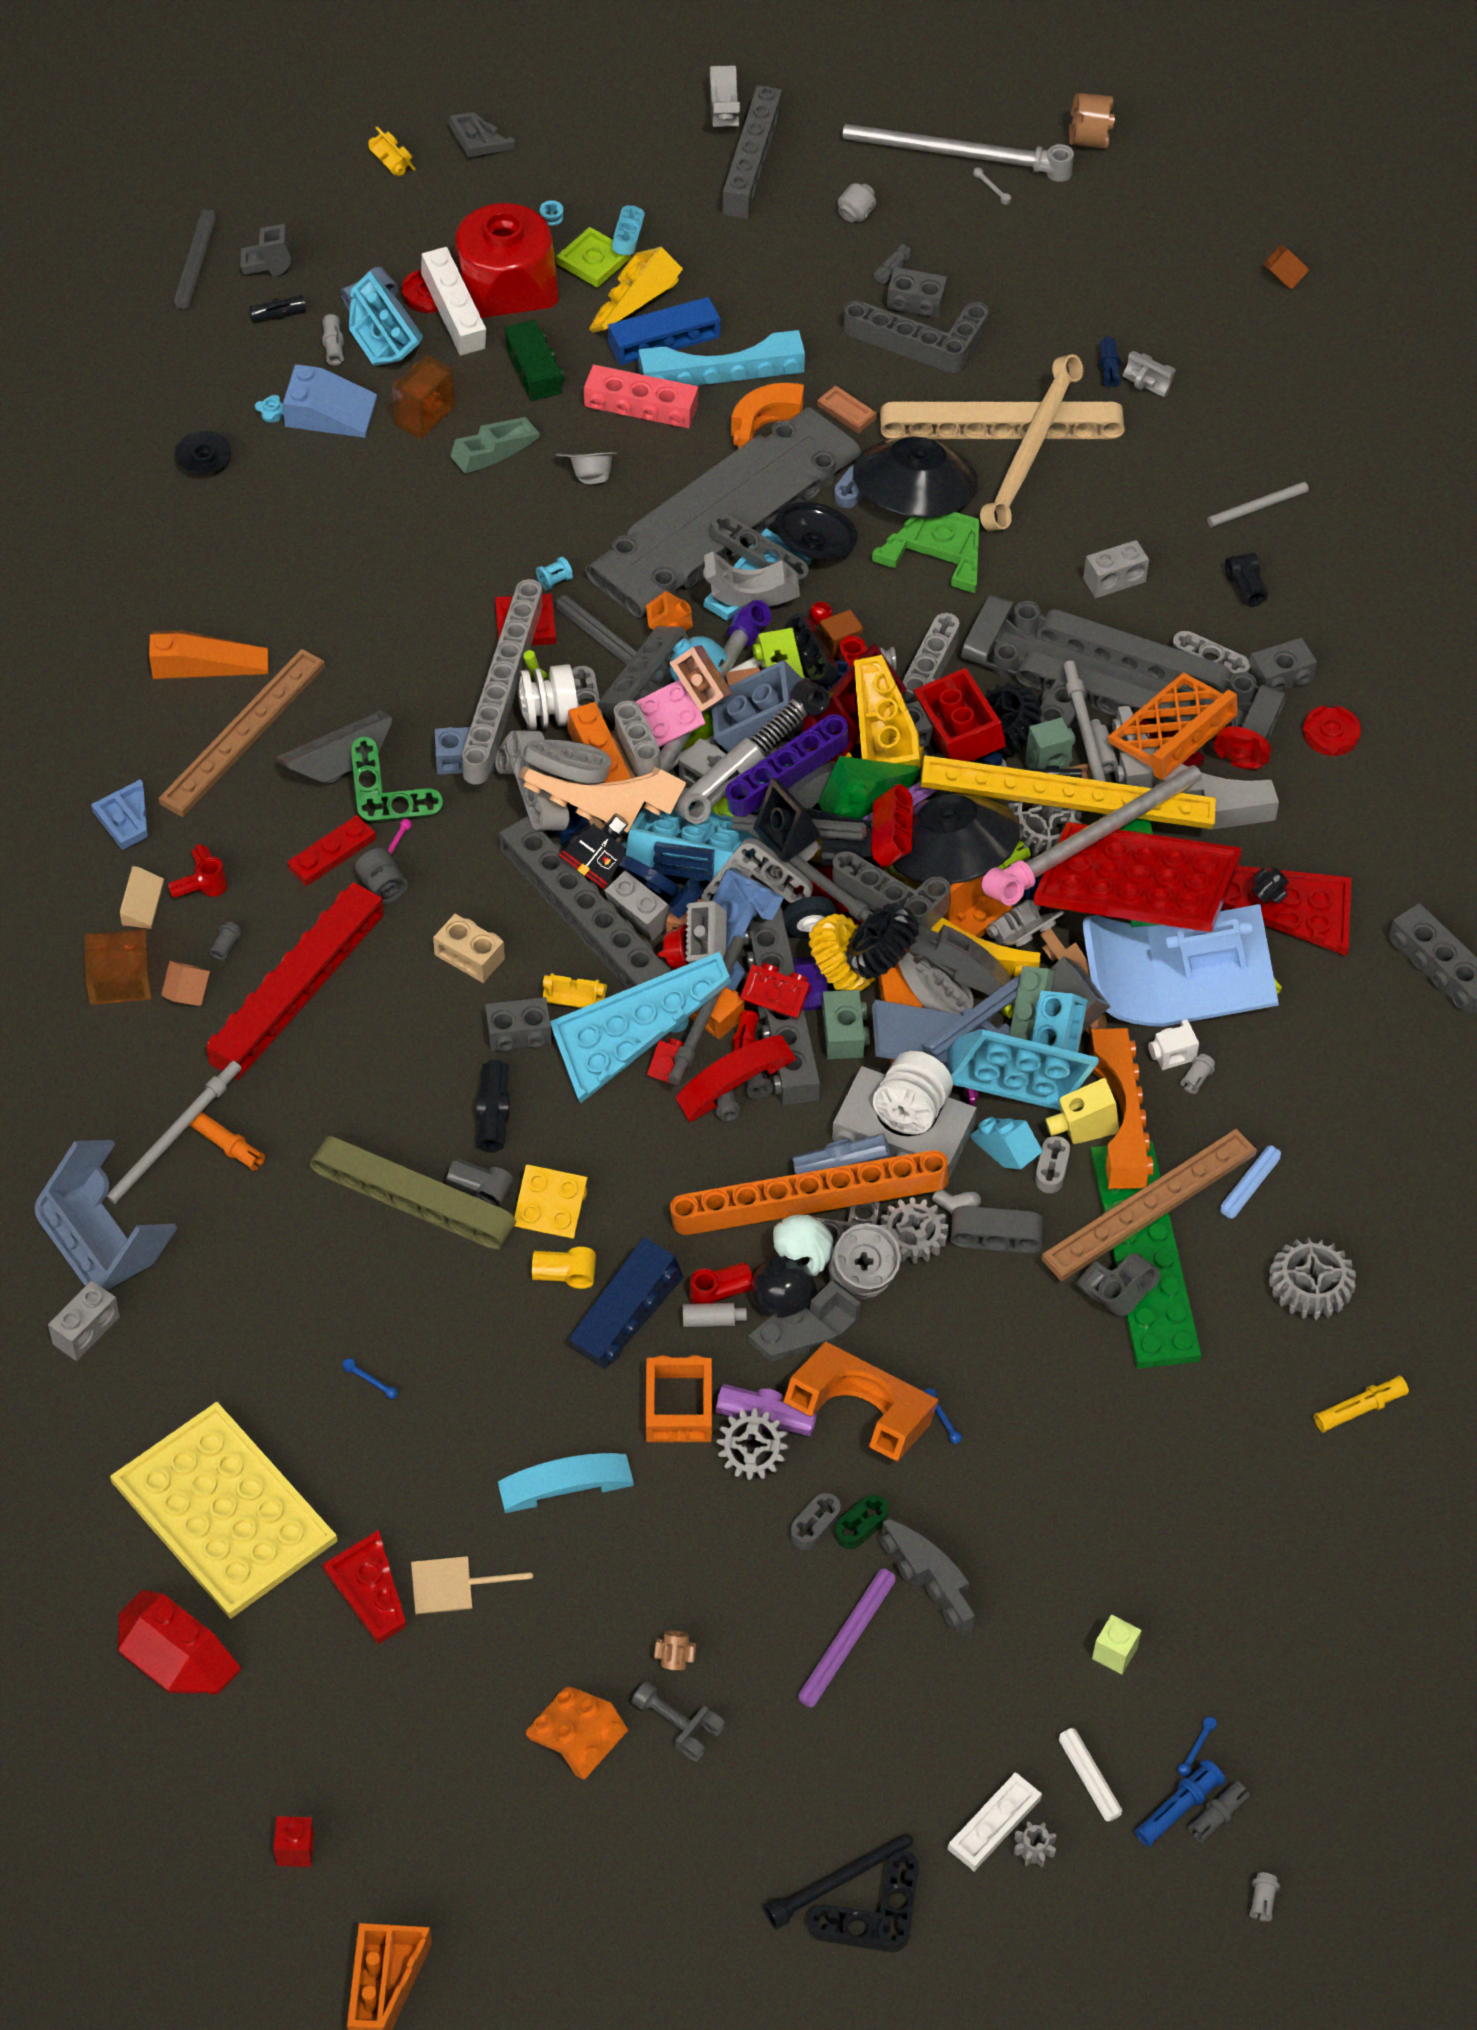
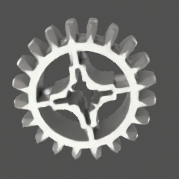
M1007 800L1008 804L1006 805L1019 820L1020 841L1024 842L1021 850L1024 847L1030 848L1032 856L1037 855L1039 851L1043 853L1057 845L1067 822L1082 824L1079 822L1082 812L1075 809L1034 804L1032 809L1022 812V805L1025 802ZM1057 824H1062V832L1051 836L1050 831Z
M1309 1237L1305 1240L1304 1244L1296 1239L1292 1247L1286 1244L1282 1248V1252H1278L1275 1255L1274 1262L1271 1264L1269 1284L1270 1287H1273V1297L1280 1298V1307L1289 1305L1290 1314L1299 1311L1303 1319L1307 1314H1312L1315 1320H1317L1322 1313L1329 1319L1333 1311L1340 1313L1343 1306L1350 1302L1352 1293H1354L1356 1273L1355 1270H1352V1260L1345 1259L1344 1250L1335 1252L1336 1247L1334 1243L1328 1247L1325 1246L1322 1238L1317 1244L1312 1243Z

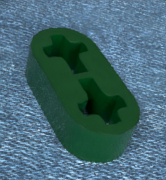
M868 1495L858 1502L837 1521L835 1527L837 1543L846 1549H855L863 1544L888 1519L889 1507L887 1501L878 1495ZM868 1508H870L871 1510H876L877 1508L880 1509L879 1516L873 1513L868 1518H866L868 1514ZM857 1526L856 1536L851 1533L847 1536L844 1535V1528L850 1531Z

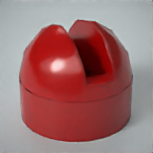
M818 601L813 604L810 609V620L814 625L820 626V621L832 617L833 611L831 606L825 601Z

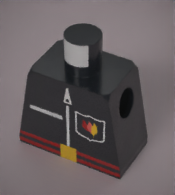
M614 813L606 824L597 817H593L560 846L558 856L604 890L627 849L628 841L620 834L629 823L617 813Z

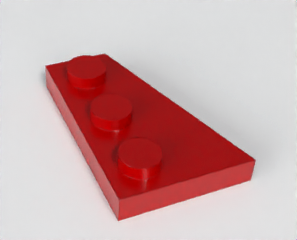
M379 1530L322 1564L325 1574L378 1645L406 1628L405 1617Z

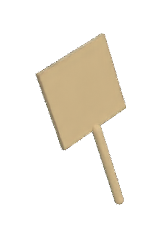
M468 1556L411 1562L415 1614L472 1609L470 1585L532 1579L533 1573L470 1578Z

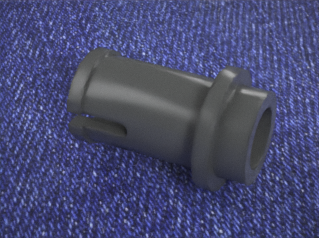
M226 922L225 925L219 927V935L209 950L212 958L220 962L227 960L235 942L241 940V928L238 925Z
M733 1089L716 1099L718 1105L716 1114L722 1121H733L739 1116L740 1105L735 1101Z

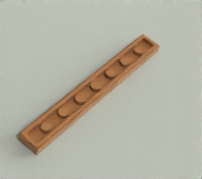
M301 649L159 797L160 805L184 817L325 668V661Z
M1237 1128L1043 1253L1042 1261L1061 1282L1254 1157L1257 1149Z

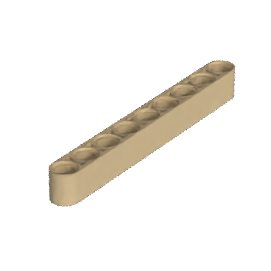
M888 402L880 409L881 433L889 439L912 436L926 437L928 439H1023L1042 402ZM1061 402L1045 439L1118 438L1125 431L1123 408L1117 402Z

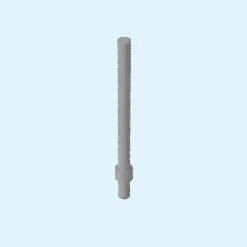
M1067 661L1063 664L1068 681L1066 688L1068 696L1073 700L1093 780L1106 782L1083 696L1085 694L1084 684L1078 677L1075 662Z
M232 1061L217 1077L213 1076L205 1085L206 1089L106 1195L108 1200L116 1204L215 1097L219 1098L227 1090L226 1085L242 1069L237 1062Z

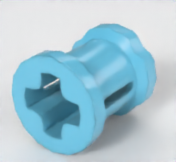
M563 556L557 558L555 563L546 567L539 566L536 568L538 581L546 591L551 590L552 585L563 580L570 581L573 579L572 569Z

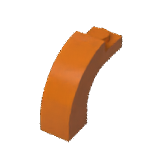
M795 383L770 384L757 388L745 395L735 406L731 417V436H734V445L738 446L739 449L753 439L755 432L761 426L770 422L788 421L803 410L804 385Z

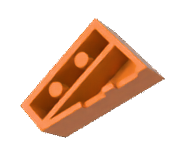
M359 1923L347 2022L348 2030L393 2029L432 1946L430 1927Z

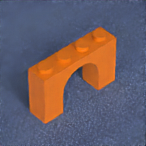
M826 1341L791 1377L784 1403L811 1417L826 1401L836 1396H855L869 1401L883 1413V1416L877 1421L869 1447L897 1462L931 1425L939 1399Z

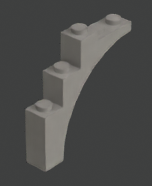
M1130 706L1118 707L1117 717L1112 721L1113 732L1133 715ZM1142 733L1141 740L1149 738L1145 733ZM1137 734L1124 735L1121 738L1125 741L1138 740ZM1142 748V751L1152 756L1159 748ZM1119 749L1120 760L1119 766H1115V778L1117 783L1154 788L1185 770L1188 766L1181 764L1164 780H1161L1153 775L1152 767ZM1201 772V781L1180 792L1216 798L1215 824L1212 829L1207 830L1276 820L1279 800L1272 780H1233Z

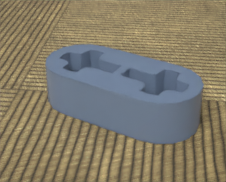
M854 465L847 470L834 489V501L842 508L854 507L863 497L853 481Z

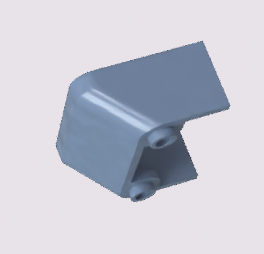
M113 1140L74 1141L35 1203V1215L83 1284L86 1286L92 1280L108 1291L152 1266L177 1230L175 1224L137 1225L129 1238H127L102 1204L109 1190V1181L101 1166L115 1146Z

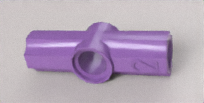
M723 1384L716 1405V1413L741 1419L740 1410H745L748 1416H751L753 1408L759 1409L760 1417L766 1412L772 1413L771 1423L775 1420L782 1422L778 1429L809 1437L813 1432L817 1412L811 1417L784 1403V1396L772 1389H760L758 1392ZM761 1424L762 1431L771 1432L765 1425Z

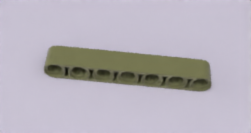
M332 1136L324 1139L309 1163L313 1171L324 1178L490 1249H501L516 1224L513 1215L500 1207Z

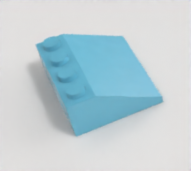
M694 805L689 806V811L693 809ZM643 807L629 829L626 855L653 868L655 863L653 862L655 855L654 845L656 842L714 849V877L744 840L749 838L755 839V837L749 832L733 830L731 817L726 815L719 816L712 811L707 820L699 824H693L678 815L674 809L671 814L661 811L660 815H657ZM753 848L749 851L746 850L745 856L749 859L754 855ZM662 852L664 856L687 857L693 860L707 861V858Z
M984 1029L959 1036L947 1052V1069L951 1074L953 1085L1056 1110H1061L1059 1099L1066 1094L1078 1090L1099 1063L1098 1057Z

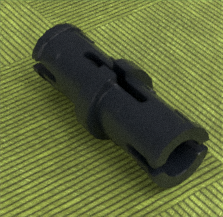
M303 295L284 300L276 298L272 300L273 302L249 307L253 323L272 318L280 320L286 315L306 312Z

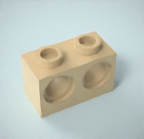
M454 914L433 937L435 956L482 983L487 980L505 959L504 941L498 935L492 932L488 933L478 927L472 920L464 919L457 914Z

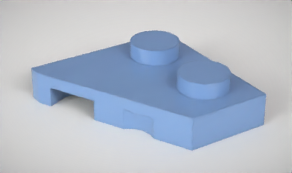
M141 779L91 804L94 815L122 850L148 837L144 787Z

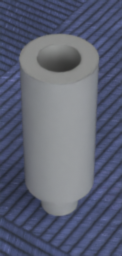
M1099 719L1091 720L1104 774L1115 771V766H1118V761L1113 745L1108 743V729L1105 725L1101 724Z
M734 1303L683 1304V1327L735 1326V1321H747L746 1308H734Z

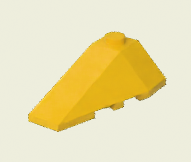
M662 247L635 253L617 278L621 283L609 292L608 296L611 298V301L605 303L600 308L589 330L592 333L606 330L608 324L620 321L662 292L671 289L678 282L679 278L677 276L683 268Z
M879 655L854 660L862 759L915 766L921 761L919 733L884 657Z

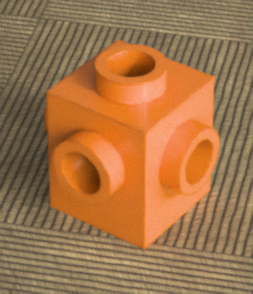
M668 591L663 592L646 605L648 626L653 630L656 626L683 627L686 632L693 627L690 604Z

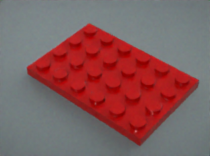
M1067 822L1058 844L1089 825ZM1118 829L1046 871L1034 894V905L1212 932L1241 861L1242 848Z

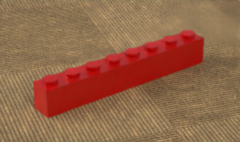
M354 882L346 890H342L328 911L325 910L320 914L317 923L311 930L303 933L295 948L285 953L278 967L265 976L261 986L247 996L244 1005L236 1013H232L228 1017L225 1026L220 1032L210 1037L206 1046L209 1064L223 1071L232 1061L237 1062L242 1069L236 1074L234 1079L239 1081L383 918L382 897Z

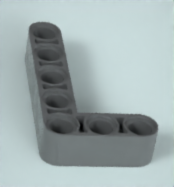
M851 301L844 307L843 329L847 335L940 370L957 373L965 367L985 336L988 326L989 309L981 302L969 303L949 333L862 301Z

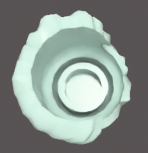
M797 1214L784 1218L782 1222L774 1226V1248L780 1257L786 1256L797 1260L808 1256L810 1261L806 1266L809 1268L811 1275L816 1276L824 1270L825 1265L831 1259L834 1242L832 1234L820 1221L810 1215Z

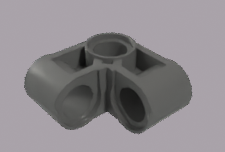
M1133 1253L1125 1258L1113 1271L1107 1270L1099 1261H1094L1076 1281V1284L1095 1301H1099L1114 1314L1124 1316L1132 1312L1141 1299L1155 1287L1160 1278V1271L1141 1255Z

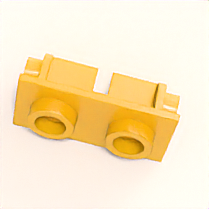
M376 127L379 135L369 140V150L383 162L393 175H403L408 166L415 171L416 169L410 162L413 158L403 146L401 148L396 146L398 141L389 131L384 134Z
M551 973L550 976H544L543 987L545 988L542 997H546L547 1003L583 1008L603 1000L607 985L600 983V980L597 979L596 981L572 980L570 977L557 976L555 973Z

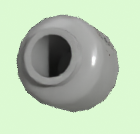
M853 183L849 185L837 202L838 212L841 217L850 223H861L866 220L877 204L874 190L867 184Z

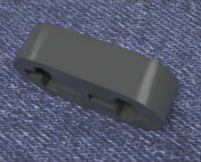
M830 1493L817 1495L793 1521L790 1539L795 1547L801 1550L813 1549L840 1518L841 1504L835 1495ZM828 1506H831V1507H832L831 1513L828 1512V1511H826V1512L819 1518V1515H820V1507H822V1508H824V1509L827 1508ZM811 1525H813L811 1528V1536L807 1534L803 1537L799 1536L800 1530L805 1532Z

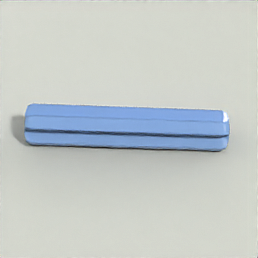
M1272 1145L1264 1149L1221 1204L1220 1212L1223 1215L1232 1219L1238 1214L1280 1160L1281 1151Z

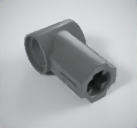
M461 1159L452 1162L446 1178L447 1185L475 1195L476 1198L497 1207L501 1206L514 1183L512 1175L502 1168L491 1167L487 1170Z

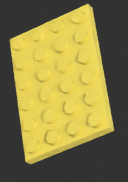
M215 1402L110 1476L111 1483L229 1619L236 1616L337 1542V1535L218 1402Z

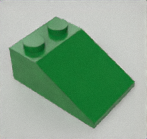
M839 756L818 800V804L822 811L862 819L873 812L874 800L896 784L904 785L907 789L910 788L920 769L918 766Z

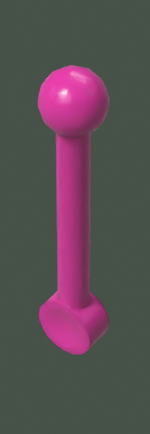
M403 819L400 822L401 828L387 849L390 854L393 853L404 832L411 828L412 823L409 819Z

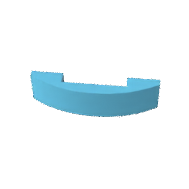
M618 1453L586 1454L557 1459L524 1469L498 1481L505 1513L537 1507V1500L591 1488L600 1487L601 1492H607L634 1486L627 1455Z

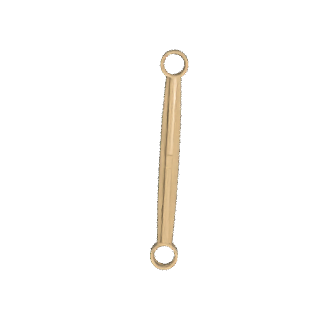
M1071 354L1055 359L1052 367L1055 379L1022 440L995 502L985 504L981 509L980 519L986 530L997 531L1009 527L1012 520L1009 507L1045 439L1069 383L1077 382L1082 378L1083 365L1078 356ZM1066 364L1069 367V374L1067 372ZM994 511H996V513H997V517H998V521H997V522H996L995 517H994Z

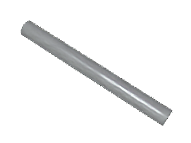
M1301 482L1207 517L1208 525L1212 528L1309 491L1306 482Z

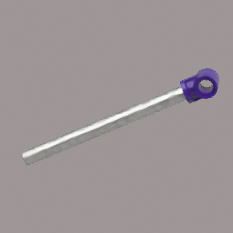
M753 600L733 613L732 624L728 629L730 638L723 648L727 653V660L725 662L721 659L718 664L721 668L719 673L723 679L726 678V672L731 670L743 648L752 645L761 629L771 621V611L762 600ZM693 731L663 746L660 751L661 770L669 772Z

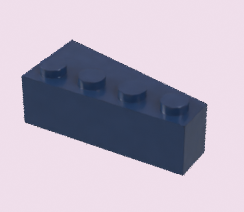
M644 1236L570 1336L569 1341L574 1350L603 1369L610 1363H614L625 1345L684 1279L676 1257Z

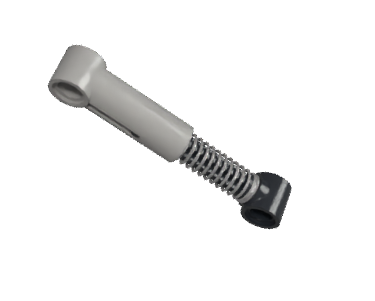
M808 679L797 682L792 689L791 700L788 704H785V708H781V711L777 712L778 715H774V719L770 718V722H766V726L762 725V729H758V733L755 732L754 736H751L750 739L744 738L690 788H684L673 808L674 811L693 824H699L707 820L710 816L711 808L726 795L725 789L732 780L765 759L763 756L765 755L764 751L769 752L768 748H772V744L776 745V740L780 741V737L784 738L783 734H788V729L792 731L791 727H795V723L799 724V719L803 720V718L809 717L811 714H821L828 708L830 703L828 690ZM814 692L813 698L808 702L809 695ZM695 801V806L689 811L690 804Z

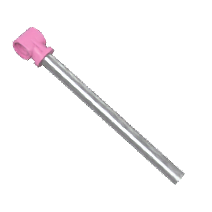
M1195 765L1186 768L1026 863L1018 860L1005 870L997 867L989 870L982 882L984 893L1005 905L1011 906L1016 904L1023 896L1024 890L1030 889L1035 885L1036 877L1201 781L1202 774Z

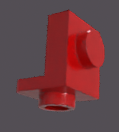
M669 1038L668 1043L659 1040L647 1075L670 1083L668 1077L675 1065L674 1057L679 1047L684 1045V1042Z

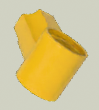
M575 1247L570 1249L568 1253L534 1251L532 1280L566 1281V1284L573 1288H589L594 1284L596 1253L587 1247Z

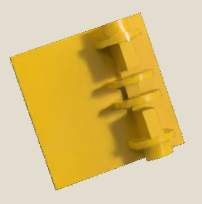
M526 1165L514 1216L516 1220L514 1227L574 1239L582 1200H585L587 1195V1188L585 1187L588 1177Z

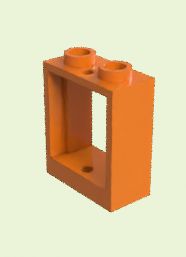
M666 1355L647 1358L646 1442H712V1358H703L698 1355L687 1358H671ZM655 1378H703V1415H654Z

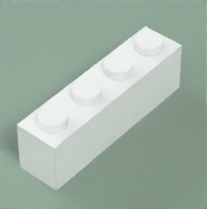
M444 247L422 253L421 275L459 355L485 349L486 328L448 248Z

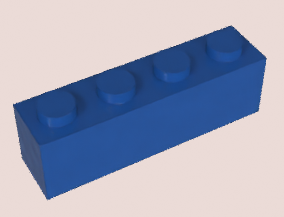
M709 297L608 324V345L619 366L638 361L639 349L666 346L673 350H678L720 338V317Z

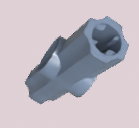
M882 1133L851 1141V1139L834 1141L827 1144L823 1149L795 1155L793 1162L795 1173L800 1174L891 1158L888 1140L885 1134Z

